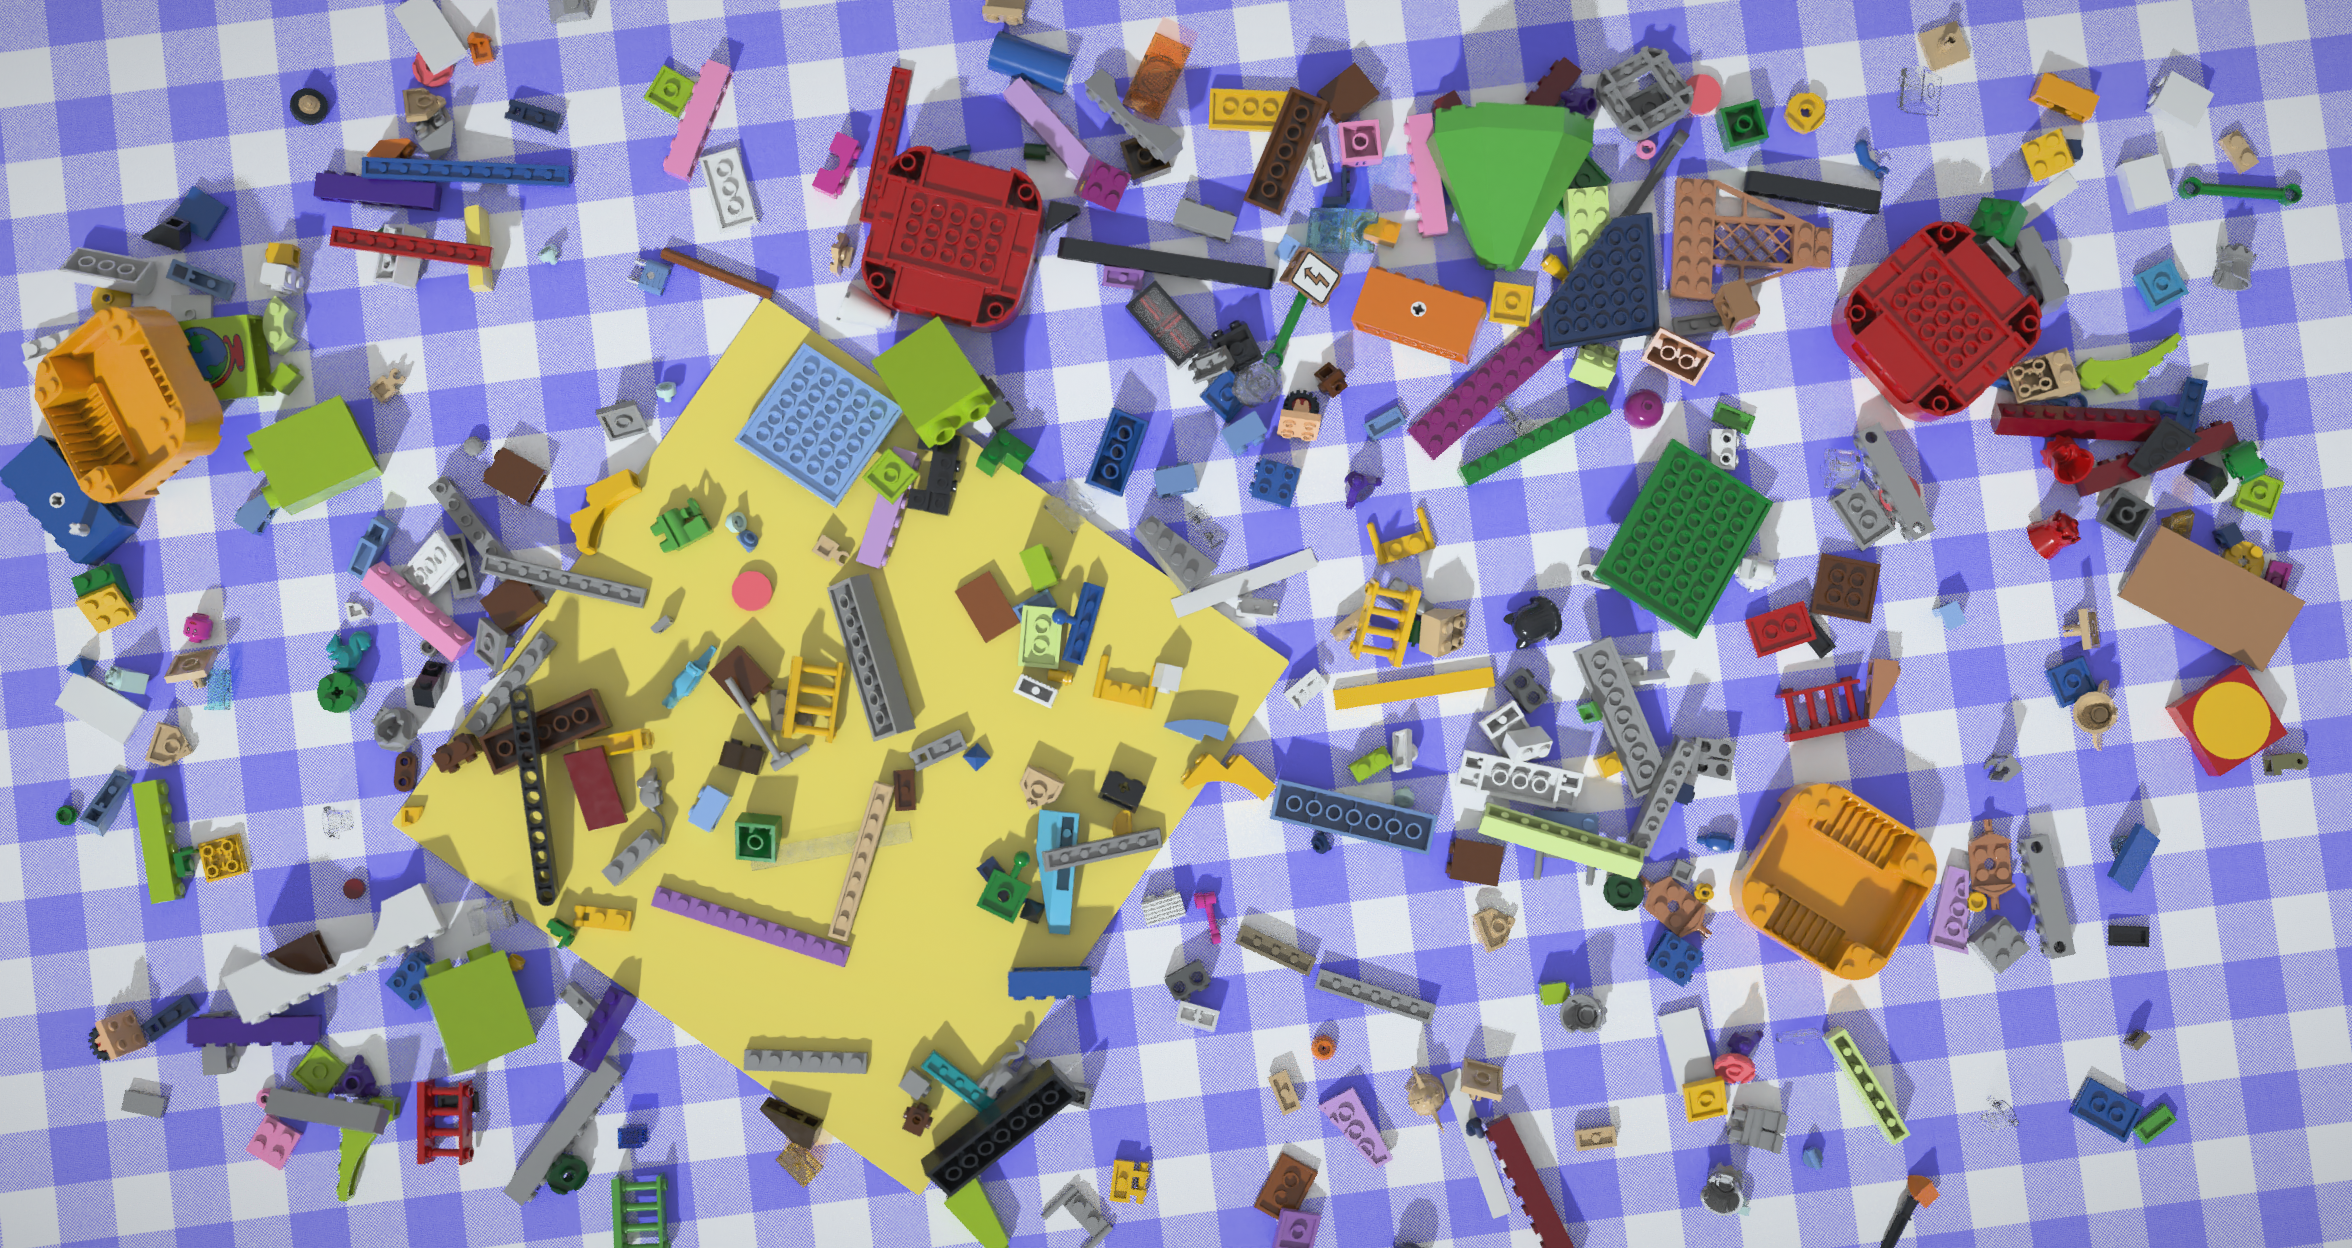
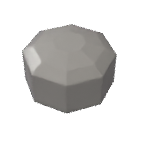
M476 436L468 437L463 443L464 451L470 456H480L485 450L484 441Z

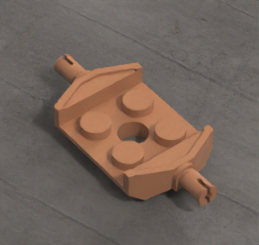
M1983 819L1985 832L1968 841L1971 887L1991 897V910H2000V895L2016 887V883H2012L2009 843H2012V840L1994 834L1992 819ZM1991 858L1993 860V867L1988 870L1984 863L1986 859Z
M1643 875L1639 876L1646 888L1642 907L1680 938L1694 931H1698L1706 939L1710 937L1709 935H1712V932L1703 926L1702 923L1706 906L1675 882L1672 877L1666 876L1653 883ZM1675 900L1678 908L1676 911L1670 912L1668 903Z

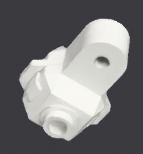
M1757 552L1755 555L1746 556L1741 560L1734 572V579L1741 586L1745 587L1747 592L1752 593L1754 590L1763 589L1774 583L1777 572L1774 571V563L1764 558L1762 553Z

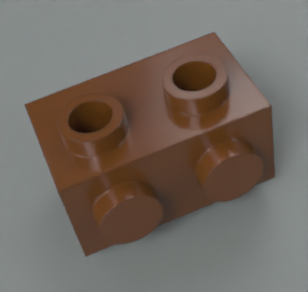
M461 733L453 738L454 742L447 745L446 743L435 749L436 753L431 755L441 773L452 774L461 769L460 766L462 764L476 760L478 755L484 752L474 734Z

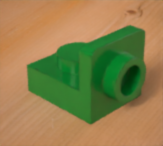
M193 846L180 848L179 853L173 854L178 878L194 875L195 863L190 855L200 853L199 849H193Z
M557 917L550 919L546 925L547 928L551 929L550 933L557 937H563L557 948L569 947L575 939L574 933L576 929Z

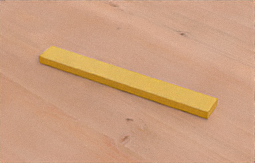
M1486 667L1333 690L1335 710L1495 687L1493 668Z

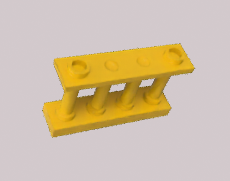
M1371 577L1365 586L1366 596L1354 640L1350 642L1349 651L1356 660H1359L1360 654L1363 652L1387 657L1388 662L1393 667L1401 668L1422 591L1413 585H1409L1405 592L1379 587L1380 583L1374 577ZM1376 595L1401 599L1404 602L1403 607L1399 611L1374 606ZM1371 614L1398 619L1397 629L1391 630L1368 625ZM1369 633L1392 638V647L1385 649L1364 645L1365 635Z
M792 656L781 737L792 738V734L797 732L826 736L825 742L832 743V740L836 739L837 727L834 726L841 679L845 677L846 667H843V662H836L835 668L805 664L802 661L803 657ZM810 672L834 676L833 688L802 684L800 682V674ZM801 692L831 696L830 708L800 704V702H797V695L801 694ZM802 712L829 716L827 728L799 725L797 722H794L795 714Z

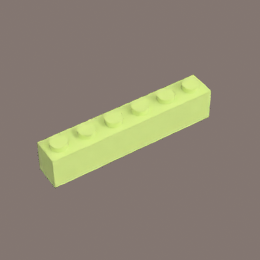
M1836 1026L1823 1034L1821 1038L1885 1141L1895 1145L1910 1136V1132L1846 1029Z

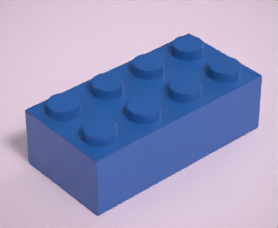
M1092 966L1011 967L1008 971V997H1013V1000H1026V997L1034 996V1000H1045L1047 996H1054V999L1057 1000L1067 999V996H1075V999H1087V996L1091 995L1093 991Z

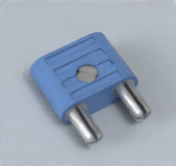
M635 257L633 263L644 267L640 279L628 276L627 278L629 279L626 281L637 285L638 289L662 297L669 281L672 267L651 259L644 260Z

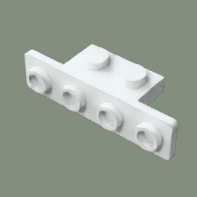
M1646 653L1619 656L1632 686L1640 687L1644 684L1653 683L1659 685L1664 682H1670V676L1665 669L1648 671V657Z

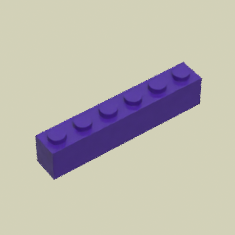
M324 170V173L316 172L313 196L321 201L440 212L442 188L434 181L416 182L411 180L364 179L351 172H344V175H340L334 171Z
M269 1015V1019L253 1025L251 1022L243 1023L241 1016L190 1017L187 1019L186 1044H193V1047H206V1044L215 1043V1047H227L228 1043H237L238 1047L250 1046V1043H259V1046H271L272 1042H281V1046L294 1045V1042H302V1045H315V1042L321 1040L322 1015Z

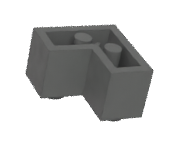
M982 374L979 376L997 402L990 407L985 418L996 433H998L1001 428L1004 429L1016 420L1012 413L1015 409L1009 401H1003L1005 395L992 378L987 380Z

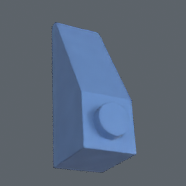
M172 259L165 277L227 301L235 285L234 281L176 259Z
M261 494L236 511V517L233 521L250 533L261 536L280 507L272 510L264 495Z
M116 769L113 771L79 818L84 829L102 837L106 834L115 821L134 781L133 776Z
M1534 809L1533 816L1596 835L1598 833L1599 815Z

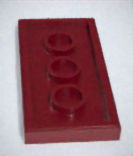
M604 745L564 754L563 758L588 831L626 823L628 817Z

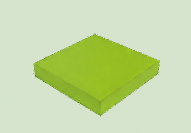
M663 64L643 99L679 120L687 102L693 96L692 90L695 82Z
M888 447L862 478L893 505L920 474Z
M2264 474L2242 486L2238 485L2231 506L2271 520L2285 482Z
M318 1042L290 1075L315 1096L317 1092L329 1094L339 1082V1078L347 1068V1065Z

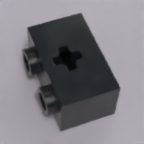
M1109 770L1098 798L1135 814L1147 786H1144L1137 779L1131 780L1126 778L1119 771L1113 772ZM1122 788L1126 789L1124 793L1121 792Z

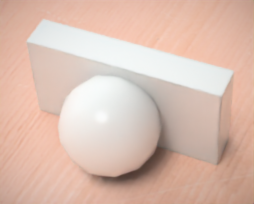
M1403 729L1392 732V771L1398 773L1412 769V762L1418 758L1419 754L1417 746L1412 743V730Z

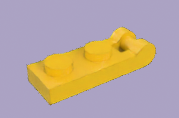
M575 905L576 917L573 919V926L631 931L632 910ZM584 912L590 913L589 920H584Z

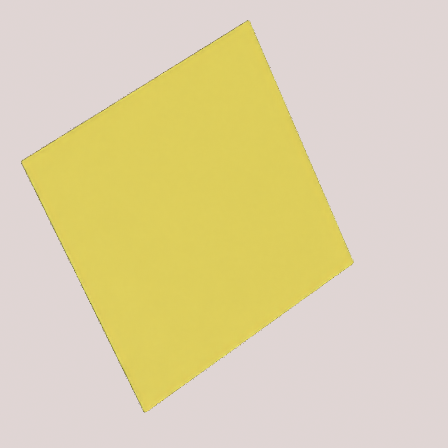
M764 298L638 474L642 492L624 501L611 513L601 530L597 553L591 556L582 553L569 571L646 588L648 590L644 607L638 608L556 590L547 602V607L540 612L505 661L502 671H498L496 674L498 676L507 669H511L540 631H544L558 644L526 684L533 693L535 713L592 688L598 689L613 726L587 738L617 734L635 729H650V732H653L655 737V744H652L653 749L607 756L628 821L588 831L563 755L566 753L579 751L578 741L541 757L559 884V896L550 906L541 905L536 896L519 767L502 775H494L484 752L480 753L476 760L462 764L460 766L461 769L452 774L441 773L434 762L403 805L424 806L421 818L410 826L401 827L400 809L392 824L559 943L563 937L550 933L551 929L546 927L550 919L557 917L576 929L573 943L569 947L566 946V948L790 1106L823 1119L822 1128L909 1190L917 1195H921L931 1181L924 1173L921 1159L971 1121L979 1112L921 1068V1064L934 1049L977 1082L1006 1053L1018 1051L1019 1048L1015 1044L1016 1040H1022L1026 1044L1056 999H1054V996H1047L1045 1000H1034V996L1026 997V1000H1013V997H1008V971L1010 968L1080 966L1161 848L1075 866L1070 935L1049 933L1045 908L1038 924L1019 917L1025 903L1022 904L1014 923L976 906L987 884L976 868L994 856L1005 872L1010 875L1015 865L1014 855L1018 851L1027 852L1030 856V862L1027 866L1022 867L1017 879L1031 886L1026 898L1044 904L1036 853L1039 810L1080 813L1077 844L1112 837L1113 820L1123 808L1098 798L1109 770L1113 772L1119 771L1126 778L1131 780L1137 779L1144 786H1147L1135 814L1131 812L1132 832L1159 827L1162 845H1164L1206 784L1202 783L1188 790L1180 783L1182 781V774L1187 769L1191 770L1196 765L1194 761L1201 753L1205 754L1207 752L1221 763L1280 678L1289 661L1211 606L1177 618L1171 599L1183 594L1168 576L1004 464H1002L993 477L984 473L976 467L979 455L984 449L957 430L955 435L962 436L959 454L961 469L960 472H956L955 480H958L957 491L953 492L949 516L908 509L906 506L900 513L902 517L899 528H895L893 534L896 536L894 545L889 547L887 552L889 560L886 567L883 566L882 570L857 562L856 559L879 493L862 478L863 475L888 447L893 450V447L896 446L919 455L921 463L916 472L920 475L914 481L912 488L926 491L933 452L917 449L919 435L903 412L837 508H834L734 441L803 343L898 404L880 376L772 301ZM908 489V492H907V495H906V497H908V498H909V492H910L909 489ZM695 498L704 514L703 516H706L714 532L684 547L680 551L673 550L664 553L659 543L666 540L667 537L664 533L656 537L650 527L657 522V517L674 508H678V510L689 507L687 500ZM730 513H743L747 520L745 530H749L757 536L758 544L751 553H748L736 538L741 532L733 533L725 526L726 518ZM696 517L685 519L686 524L693 521ZM822 534L840 544L837 549L838 551L849 553V558L845 555L839 557L840 562H843L844 566H839L833 557L828 562L812 552ZM1041 543L1044 547L1048 546L1053 557L1050 560L1051 565H1056L1061 576L1058 579L1059 584L1048 588L1057 604L1056 608H1063L1068 615L1074 616L1083 583L1087 582L1103 587L1104 592L1083 665L1062 660L1072 626L1069 623L1062 624L1058 669L1054 670L1066 672L1070 670V672L1074 673L1072 685L1068 684L1065 686V683L1047 681L1049 668L1018 666L1021 623L985 643L955 591L990 571L1011 607L1031 598L1038 593L1033 588L1019 552ZM747 571H757L764 574L770 580L773 596L766 607L757 611H747L740 608L734 602L732 585L740 574ZM869 574L873 584V590L879 604L881 616L884 620L885 629L916 726L915 729L875 742L871 735L827 591V587L847 578ZM665 615H669L674 619L675 622L661 634L654 633L650 628ZM711 645L717 648V651L707 665V671L694 691L689 696H684L672 709L662 705V701L673 688L672 682L686 668L688 662L699 660ZM738 645L743 646L774 680V683L771 684L773 687L771 690H784L788 688L792 656L803 657L802 661L805 664L834 668L836 667V662H843L846 672L844 679H841L834 726L837 727L836 739H833L832 743L825 742L826 736L797 732L792 734V738L781 737L782 730H771V690L765 695L760 694L756 698L757 703L752 706V709L779 751L791 752L805 743L810 748L809 751L793 759V762L775 772L770 764L773 755L744 710L739 708L708 672ZM1107 654L1109 656L1105 679L1146 688L1149 686L1152 667L1156 665V662L1181 667L1183 671L1178 692L1170 690V694L1158 692V687H1156L1152 709L1093 697L1101 655ZM810 672L800 674V682L802 684L833 688L834 676ZM1021 674L1032 677L1036 681H1040V683L1043 682L1047 686H1051V688L1058 689L1059 693L1052 708H1048L1013 692ZM521 691L517 697L525 700V694ZM801 692V694L797 695V702L803 705L830 708L831 696ZM484 694L481 695L447 745L454 742L453 738L461 733L474 734L465 726L489 695L487 697ZM510 706L488 733L513 723ZM524 711L519 712L521 719L528 716ZM813 714V726L827 728L829 716ZM1194 719L1218 722L1229 726L1224 741L1204 734L1201 742L1165 728L1164 724L1177 720ZM957 730L961 731L968 746L967 749L918 772L914 767L916 764L908 753ZM734 738L742 740V745L750 747L751 743L763 746L762 750L766 751L760 775L718 765L724 742ZM978 743L991 759L978 771H975L963 756ZM925 753L920 755L923 762L928 760ZM1029 764L1036 768L1042 767L1058 775L1057 778L1065 782L1055 802L1029 810L1026 797L1020 786V781ZM656 767L657 780L662 781L660 790L663 792V804L655 807V809L665 819L664 842L666 844L626 881L614 887L601 871L646 830L653 829L661 838V819L640 802L641 788L637 786L638 779L643 777L648 770ZM914 769L917 810L895 811V794L893 790L848 941L828 936L874 781L877 780L894 786V770ZM529 771L527 773L528 777L531 780H536V774ZM707 785H714L733 797L714 831L708 833L688 821L690 817L688 812L694 804L697 805L701 789L704 786L707 787ZM1122 788L1121 792L1124 793L1126 789ZM530 792L532 799H539V795L536 792ZM533 812L535 819H542L539 812ZM742 812L782 816V836L776 863L735 859V821ZM536 832L537 838L545 839L542 832ZM538 852L540 858L547 859L545 852ZM542 871V872H541V875H542L543 878H545V879H549V878H550V875H549L548 872H546V871ZM657 886H662L850 946L851 950L846 966L841 967L651 906ZM544 891L545 897L553 898L551 892ZM575 905L632 910L631 931L573 926V919L576 917ZM584 912V920H589L590 913ZM744 1050L868 1052L867 1073L744 1071ZM1010 1059V1060L1008 1061V1066H1009V1067L1011 1066V1064L1013 1063V1061H1014L1015 1059ZM912 1066L932 1080L929 1085L932 1089L925 1098L921 1096L918 1101L898 1086ZM918 1102L927 1104L929 1109L932 1110L931 1117L934 1118L930 1128H925L921 1137L902 1129L906 1120L902 1117L907 1106L911 1108L913 1103L918 1104Z

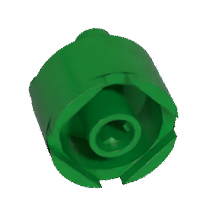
M2243 439L2220 451V455H2225V458L2222 459L2225 468L2232 479H2239L2240 482L2237 483L2239 486L2264 475L2265 470L2268 469L2266 461L2258 457L2256 453L2258 448L2253 440L2248 442Z
M331 673L319 681L317 688V698L321 707L333 713H351L356 711L362 702L365 701L367 694L364 682L351 673Z

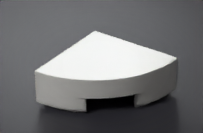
M344 602L349 622L371 617L363 605L355 602Z

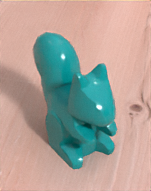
M356 631L350 636L349 645H343L341 637L334 634L333 639L326 646V651L333 653L328 656V659L332 661L337 660V664L332 667V670H337L340 673L356 671L357 665L362 660L363 651H368V648L371 646V636L365 631Z

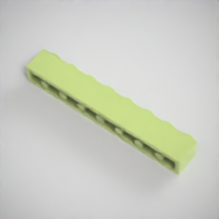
M1486 803L1480 818L1478 833L1632 879L1637 878L1644 863L1645 849L1492 803Z

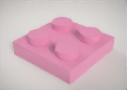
M266 1114L245 1150L274 1168L282 1170L304 1133L279 1118Z

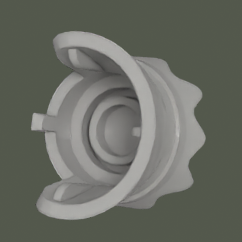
M2241 243L2227 245L2224 248L2219 246L2216 259V269L2218 270L2212 279V285L2227 291H2245L2252 287L2251 269L2258 254L2253 255V251H2250L2247 246Z
M1576 994L1563 1002L1560 1008V1022L1568 1033H1575L1577 1030L1587 1034L1600 1032L1601 1027L1607 1022L1606 1013L1608 1009L1602 1005L1601 1000L1593 998L1591 995Z
M1721 1162L1714 1169L1710 1168L1707 1176V1185L1703 1187L1700 1193V1200L1707 1210L1716 1215L1731 1216L1742 1208V1191L1745 1185V1180L1742 1178V1170L1736 1171L1732 1165L1723 1166Z

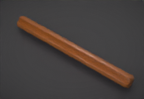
M664 247L661 251L660 257L662 259L770 300L773 296V288Z

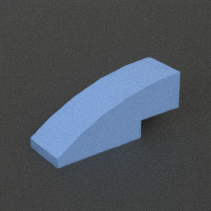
M381 515L373 517L365 535L360 537L346 571L363 580L368 569L379 561L397 524Z
M1194 719L1177 720L1164 724L1165 728L1201 742L1204 734L1224 741L1229 726L1218 722Z

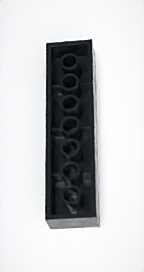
M1048 1059L922 1158L921 1163L925 1175L944 1193L952 1197L1074 1101L1078 1094L1073 1082Z

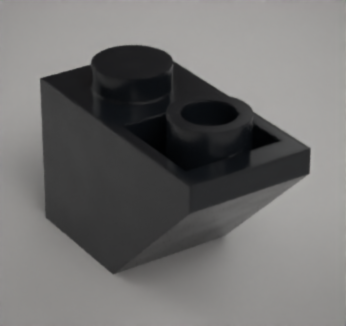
M171 215L144 233L142 239L181 251L191 243L190 221Z
M426 661L412 687L414 704L416 706L435 709L442 696L447 664Z

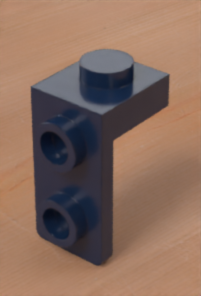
M1342 165L1341 196L1322 197L1321 209H1326L1327 212H1337L1338 209H1345L1347 203H1350V191H1347V183H1350V171H1346V165Z

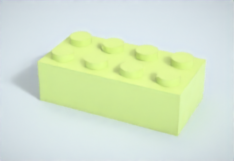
M1608 186L1567 189L1563 195L1569 272L1610 220Z

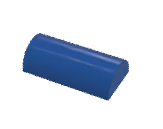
M999 30L989 53L987 68L1015 79L1021 77L1024 81L1028 80L1032 85L1063 95L1076 57Z
M1112 407L1084 484L1099 491L1122 497L1149 421Z

